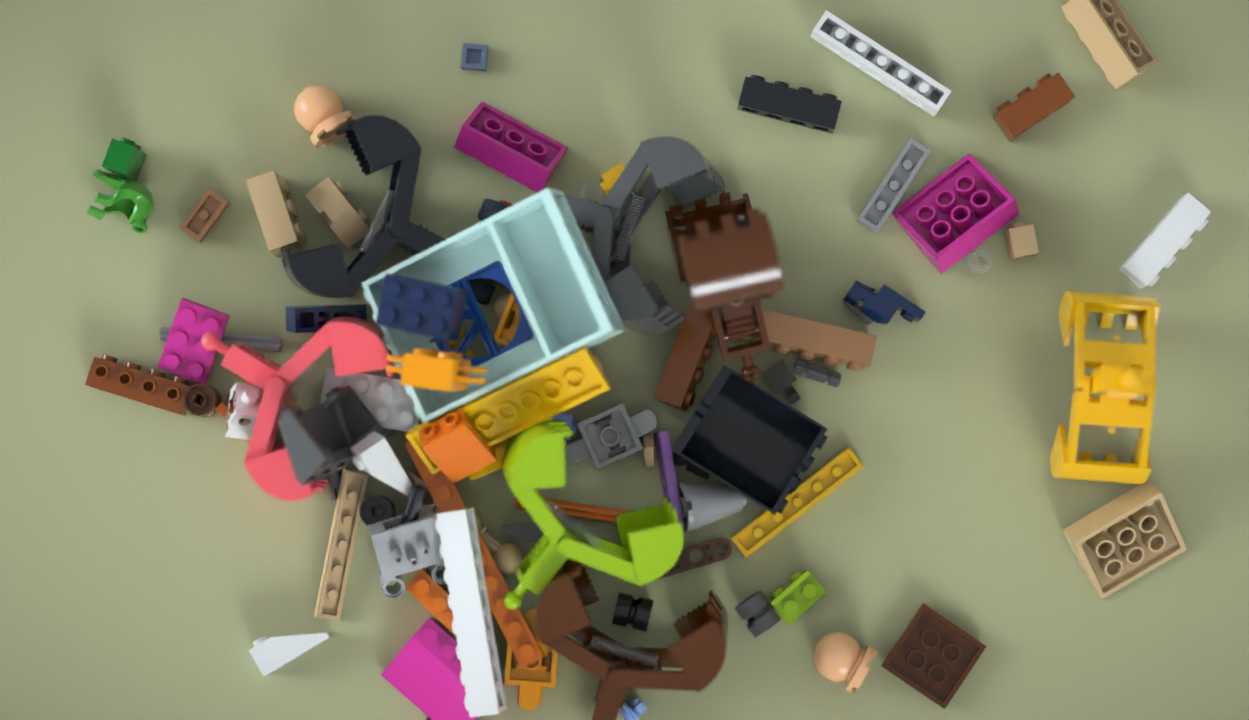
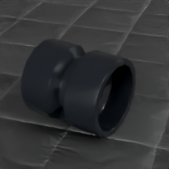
M384 496L368 497L362 502L360 507V517L366 525L396 516L394 503Z
M619 592L612 624L624 627L631 624L633 629L646 632L653 600L642 597L634 600L633 595Z

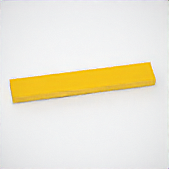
M847 447L799 484L795 492L787 494L785 499L789 502L781 514L776 512L774 515L766 510L732 536L731 540L744 557L747 558L858 472L864 465L850 447Z

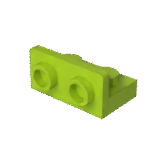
M801 569L796 571L789 578L791 583L785 588L780 586L770 595L773 599L769 603L788 625L794 622L826 593V590L812 576L808 569L803 572Z

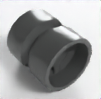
M761 590L734 608L742 620L748 621L747 627L754 637L761 635L781 620L774 608H768L769 601Z

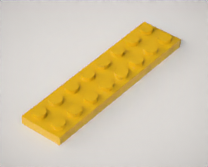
M583 346L430 422L422 423L408 430L406 437L433 475L441 471V469L421 448L419 430L445 417L449 413L463 408L466 412L468 423L491 447L609 390L610 383L587 347Z

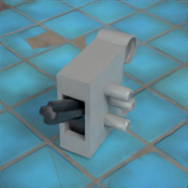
M419 485L411 486L402 515L367 525L381 572L379 582L384 595L390 599L401 597L405 591L402 574L428 567L436 583L445 584V568L441 571H436L438 567L445 566L444 559L441 558L439 550L441 538L435 526L436 517L431 506L420 509L425 488ZM391 581H397L394 585H387Z

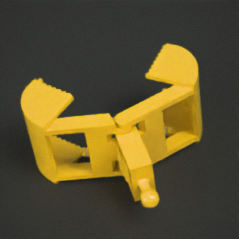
M1065 291L1060 303L1058 319L1064 346H1069L1074 324V388L1080 391L1073 393L1068 443L1066 441L1065 424H1059L1050 456L1051 472L1054 478L1128 484H1144L1151 472L1149 441L1156 390V380L1154 376L1156 377L1155 328L1160 311L1159 302L1155 297ZM1089 312L1102 313L1099 324L1100 328H1111L1114 314H1126L1124 329L1136 330L1138 326L1143 344L1122 343L1118 335H1115L1111 342L1085 340V326L1087 325ZM1085 367L1097 368L1091 370L1089 374H1085ZM1099 393H1100V398H1099V397H1089L1090 394H1099ZM1142 396H1144V400H1143V401H1140V400H1130V399H1134L1135 397H1142ZM1080 424L1104 425L1108 428L1110 434H1113L1117 427L1140 428L1130 464L1118 463L1116 454L1106 453L1104 455L1105 462L1093 461L1091 452H1080V460H1076Z

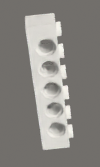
M827 10L812 31L810 36L812 39L933 117H935L951 93V90Z

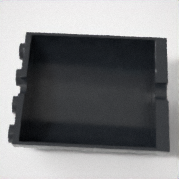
M724 365L671 451L775 515L776 512L780 514L783 512L789 502L785 499L787 494L795 492L802 479L798 478L801 471L805 473L812 465L815 458L811 455L815 449H821L828 437L824 434L827 428L755 383L745 381L739 373Z

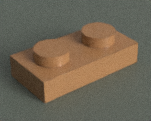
M208 188L179 228L202 243L230 203Z

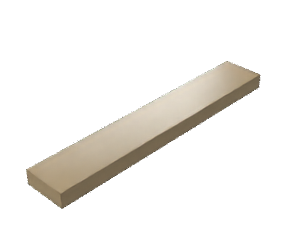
M343 468L314 617L340 621L360 522V507L364 501L369 477L367 472Z

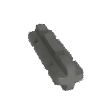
M799 359L795 361L793 366L794 374L800 376L805 374L806 378L821 383L826 381L828 385L838 387L841 380V373L835 371L831 373L828 372L829 369L811 363L806 365L805 361Z

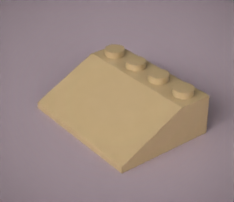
M1149 480L1062 530L1073 554L1101 600L1187 550L1162 492Z

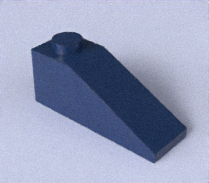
M366 304L285 306L286 331L293 333L318 332L334 317L349 316L367 320Z

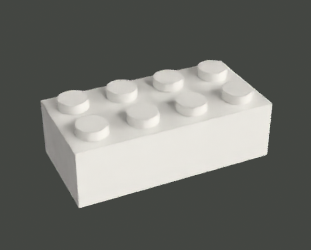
M326 368L320 404L325 402L327 399L326 394L333 388L338 387L341 389L349 385L382 428L407 432L422 424V420L417 417L414 411V406L416 405L412 396L410 397L406 393L400 379L357 373L356 375L351 373L349 376L345 374L342 377L336 375L335 368Z

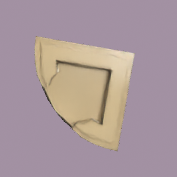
M653 431L643 435L645 467L654 466Z

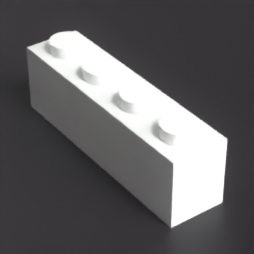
M1189 192L1183 195L1118 270L1140 289L1147 285L1152 287L1161 277L1158 274L1163 267L1167 269L1176 260L1177 257L1174 254L1180 248L1184 250L1192 242L1193 239L1190 236L1195 230L1199 232L1209 222L1207 216L1211 211Z

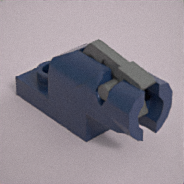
M856 280L843 299L844 304L867 325L873 322L887 325L897 309L901 311L899 315L911 323L913 320L919 322L926 313L885 284L878 293H875L874 288Z

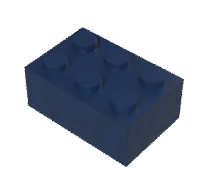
M385 274L375 325L447 341H458L468 290L400 275Z

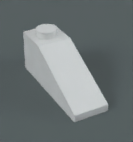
M374 431L350 448L355 456L352 458V461L360 471L365 470L375 478L407 496L409 495L410 488L413 485L385 437Z
M331 632L281 635L270 638L264 635L253 642L255 647L250 649L249 652L263 676H267L332 637Z

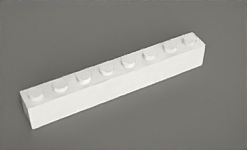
M474 507L437 514L435 526L441 538L439 550L441 558L444 559V580L448 584L450 593L448 595V605L453 611L452 630L457 636L456 654L457 658L461 660L462 670L460 672V679L462 685H465V708L469 711L470 717L499 714L506 710L507 707Z

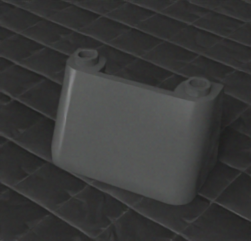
M349 385L341 389L338 387L333 388L326 394L327 399L320 405L302 411L299 406L293 407L290 405L279 414L281 418L278 423L294 476L301 486L352 464V458L355 457L350 450L352 446L374 431L382 436L386 433Z

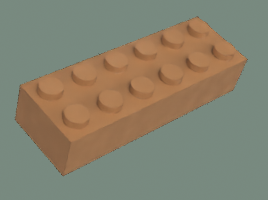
M751 306L752 315H753V318H754V323H756V319H755V315H754V310H753V307ZM762 309L770 347H774L773 352L788 355L791 351L798 353L797 357L805 360H812L814 357L821 358L823 364L836 366L842 363L847 365L846 369L861 372V370L871 365L877 339L876 335ZM759 333L727 341L739 343L741 340L753 342L760 340Z

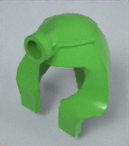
M95 170L93 176L114 187L116 192L113 196L98 193L94 202L106 207L102 210L90 205L87 214L101 220L107 214L123 213L127 216L129 224H133L132 229L135 232L146 233L148 228L146 222L154 206L152 193H150L148 188L138 181L113 175L109 172Z

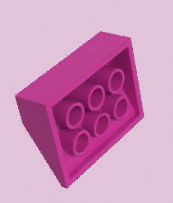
M968 154L891 213L928 261L942 274L1017 217L1019 210L1016 199L980 163Z
M428 618L381 676L431 720H475L477 718L470 717L469 711L465 708V685H462L460 679L462 666L461 660L457 658L456 654L458 642L436 621Z

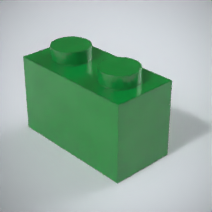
M121 137L120 141L112 138L102 167L113 175L137 181L147 155L140 150L141 146L136 145L134 141Z

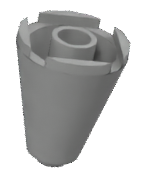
M693 482L677 484L685 528L684 532H691L742 511L743 505H746V497L728 485Z

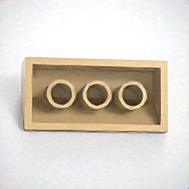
M1070 0L1061 7L1065 18L1074 26L1078 32L1079 39L1086 44L1092 53L1093 60L1100 65L1107 81L1115 89L1159 63L1117 0Z

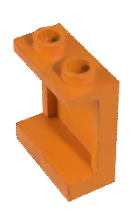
M463 408L449 413L445 417L419 430L421 448L453 483L497 461L495 446L489 447L468 423L466 412Z

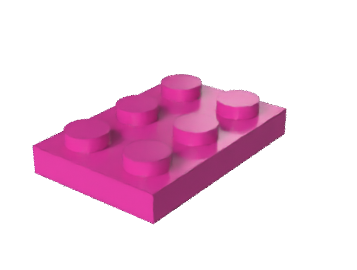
M183 297L180 300L158 368L192 381L206 384L218 351L206 350L201 344L202 336L205 333L213 332L219 336L221 341L230 315Z

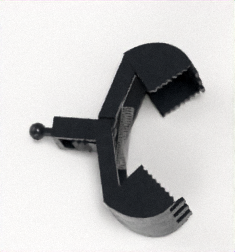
M379 115L365 116L336 131V135L346 133L345 137L349 139L348 143L351 144V149L354 150L353 155L357 156L356 161L359 162V166L362 168L361 172L365 173V175L393 164L389 189L386 192L387 195H385L387 198L382 200L384 203L380 205L381 209L385 211L381 210L377 214L379 215L378 217L384 218V221L381 223L382 225H379L381 228L373 226L379 229L373 228V230L378 232L375 235L371 233L369 236H366L368 239L363 241L366 243V246L347 268L340 245L329 244L326 247L314 248V250L311 249L299 252L298 254H291L288 247L280 249L283 257V266L288 278L302 291L319 297L341 298L354 296L362 286L361 283L369 278L396 245L404 248L405 252H411L414 255L446 240L434 234V231L430 232L428 228L423 229L422 225L417 226L409 221L422 149L411 132L391 118Z

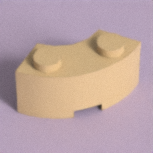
M327 177L306 193L305 196L349 249L371 231L366 224L369 219L360 208L356 211L344 197L347 191L339 181L334 184Z

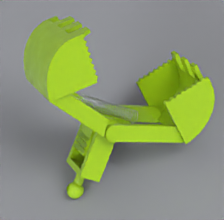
M551 417L512 436L504 452L502 473L510 490L544 532L515 570L519 585L514 591L506 593L503 598L504 606L510 610L520 607L522 596L528 589L538 596L568 558L641 586L664 575L675 564L682 551L684 539L681 522H678L675 507H672L671 502H668L666 496H662V505L657 504L655 507H644L643 510L626 511L624 514L619 513L618 516H615L621 545L598 537L591 531L590 533L586 532V530L583 531L584 528L581 530L583 526L578 521L579 525L577 527L573 525L572 527H570L571 525L568 526L566 524L567 521L558 513L560 507L554 509L557 506L554 504V507L551 508L552 505L550 506V503H547L548 501L544 499L537 488L564 487L566 483L564 478L566 476L564 472L566 469L564 466L566 454L563 452L566 448L564 447L565 440L563 438L573 435V431L569 429L565 420H553ZM570 516L568 520L572 523L575 519Z

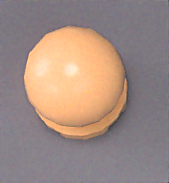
M317 84L306 87L297 96L294 103V114L297 121L306 131L312 132L310 140L316 149L320 147V144L325 148L344 137L345 134L336 135V131L356 120L350 111L343 112V104L339 95L327 86Z
M833 632L821 637L815 644L812 653L813 663L817 671L825 679L833 682L845 681V690L855 694L856 688L860 687L870 669L867 665L871 658H875L877 649L870 645L865 649H861L858 641L851 635Z

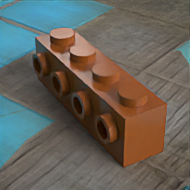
M689 305L685 315L686 319L683 320L653 397L661 403L686 411L688 406L691 407L696 395L694 392L695 387L703 379L705 372L703 367L706 360H709L712 356L714 349L712 344L715 337H717L711 313L698 315L695 306Z
M103 354L102 359L94 356L85 385L185 416L187 410L183 403L185 391L190 387L187 385L189 380L174 376L172 381L165 379V373L150 369V372L146 373L140 371V365L128 361L124 366L117 364L118 358Z

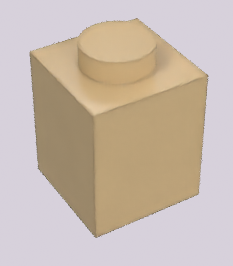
M1025 221L1011 224V228L1005 231L1010 261L1033 257L1039 254L1033 224L1026 225Z

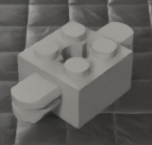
M622 403L579 422L577 425L582 437L566 444V449L563 451L566 454L565 459L573 465H579L593 459L597 470H600L643 450L639 437L652 432L656 428V416L648 409H642L628 416Z

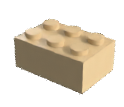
M274 170L246 179L245 181L268 250L276 257L282 256L280 249L288 247L290 252L305 248L303 241L307 240L303 227L296 222L295 218L299 217L295 203H292L291 199L288 198L291 190L287 180H284V177L279 176Z

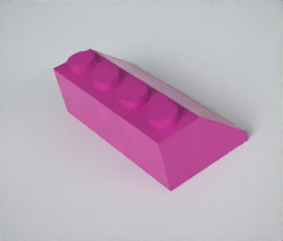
M481 102L464 122L454 145V148L462 151L465 155L475 158L486 166L501 172L508 178L514 179L538 193L543 191L548 185L568 147L484 102Z

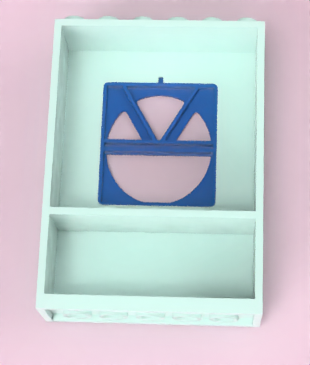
M547 188L361 283L364 288L363 296L373 308L375 323L385 274L400 275L468 290L466 299L468 309H464L463 319L473 320L474 322L456 350H453L442 339L379 326L385 335L383 340L393 355L404 356V353H413L414 348L439 350L438 352L463 353V358L471 359V366L487 368V373L469 372V376L486 378L485 384L468 382V389L463 391H443L404 385L406 393L410 397L412 396L416 405L414 406V411L423 423L430 422L578 348L586 346L589 349L626 331L563 191ZM488 278L499 281L511 290L520 310L518 329L513 339L501 351L496 344L469 280ZM479 333L489 356L483 358L466 357V351ZM393 361L394 365L403 366L402 362Z

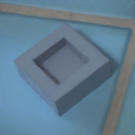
M463 43L461 69L486 71L488 45Z

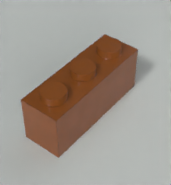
M1059 72L1054 76L1048 73L1037 81L1039 84L1032 90L1030 87H1027L1017 94L1019 99L1013 103H1010L1008 100L996 108L998 112L993 118L1009 142L1075 98V95Z

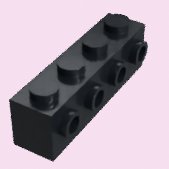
M751 75V77L745 76L737 110L833 134L842 101L837 100V96L823 93L821 96L813 94V90L809 88L799 87L797 90L790 88L789 84L785 82L775 81V83L766 82L764 77Z

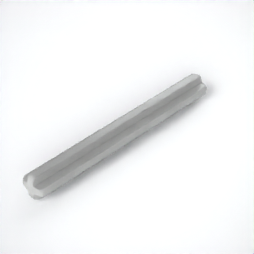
M161 327L159 339L167 341L171 328ZM224 333L221 342L229 347L239 341L251 349L281 351L283 341L279 337Z

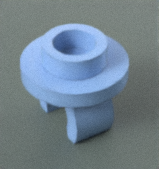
M635 697L628 705L623 702L620 714L625 720H640L638 716L647 710V706L642 700L639 701Z

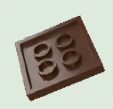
M922 603L881 666L945 709L987 646Z

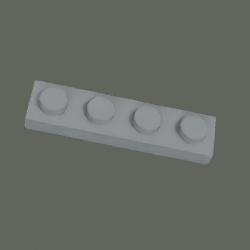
M910 137L858 217L857 222L878 234L931 150Z

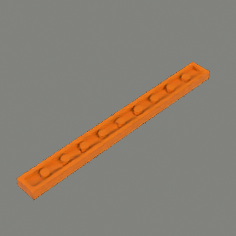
M409 441L406 442L404 445L439 512L466 509L467 506L455 483L442 470L432 475ZM477 527L490 609L522 669L545 657L520 607L510 610L504 606L503 598L511 590Z

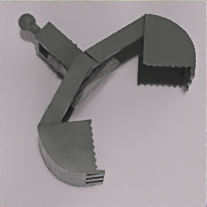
M655 137L641 141L637 151L601 204L596 200L592 202L590 199L585 200L584 198L581 199L564 194L579 228L593 234L592 257L623 325L645 335L666 333L681 324L680 322L686 318L667 304V300L664 299L661 290L657 289V284L651 281L645 285V282L641 281L642 277L638 276L639 272L635 271V265H630V237H633L631 235L635 232V229L662 189L665 190L666 187H670L676 204H681L682 208L684 206L688 207L689 204H694V200L703 199L707 196L711 197L712 194L716 195L718 191L722 194L726 193L724 190L726 188L725 183L716 168L695 146L675 137ZM649 167L651 173L637 193L635 191L636 185Z

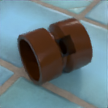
M202 383L190 386L185 391L183 397L186 410L193 415L204 418L217 414L218 411L215 408L222 402V396L217 389Z

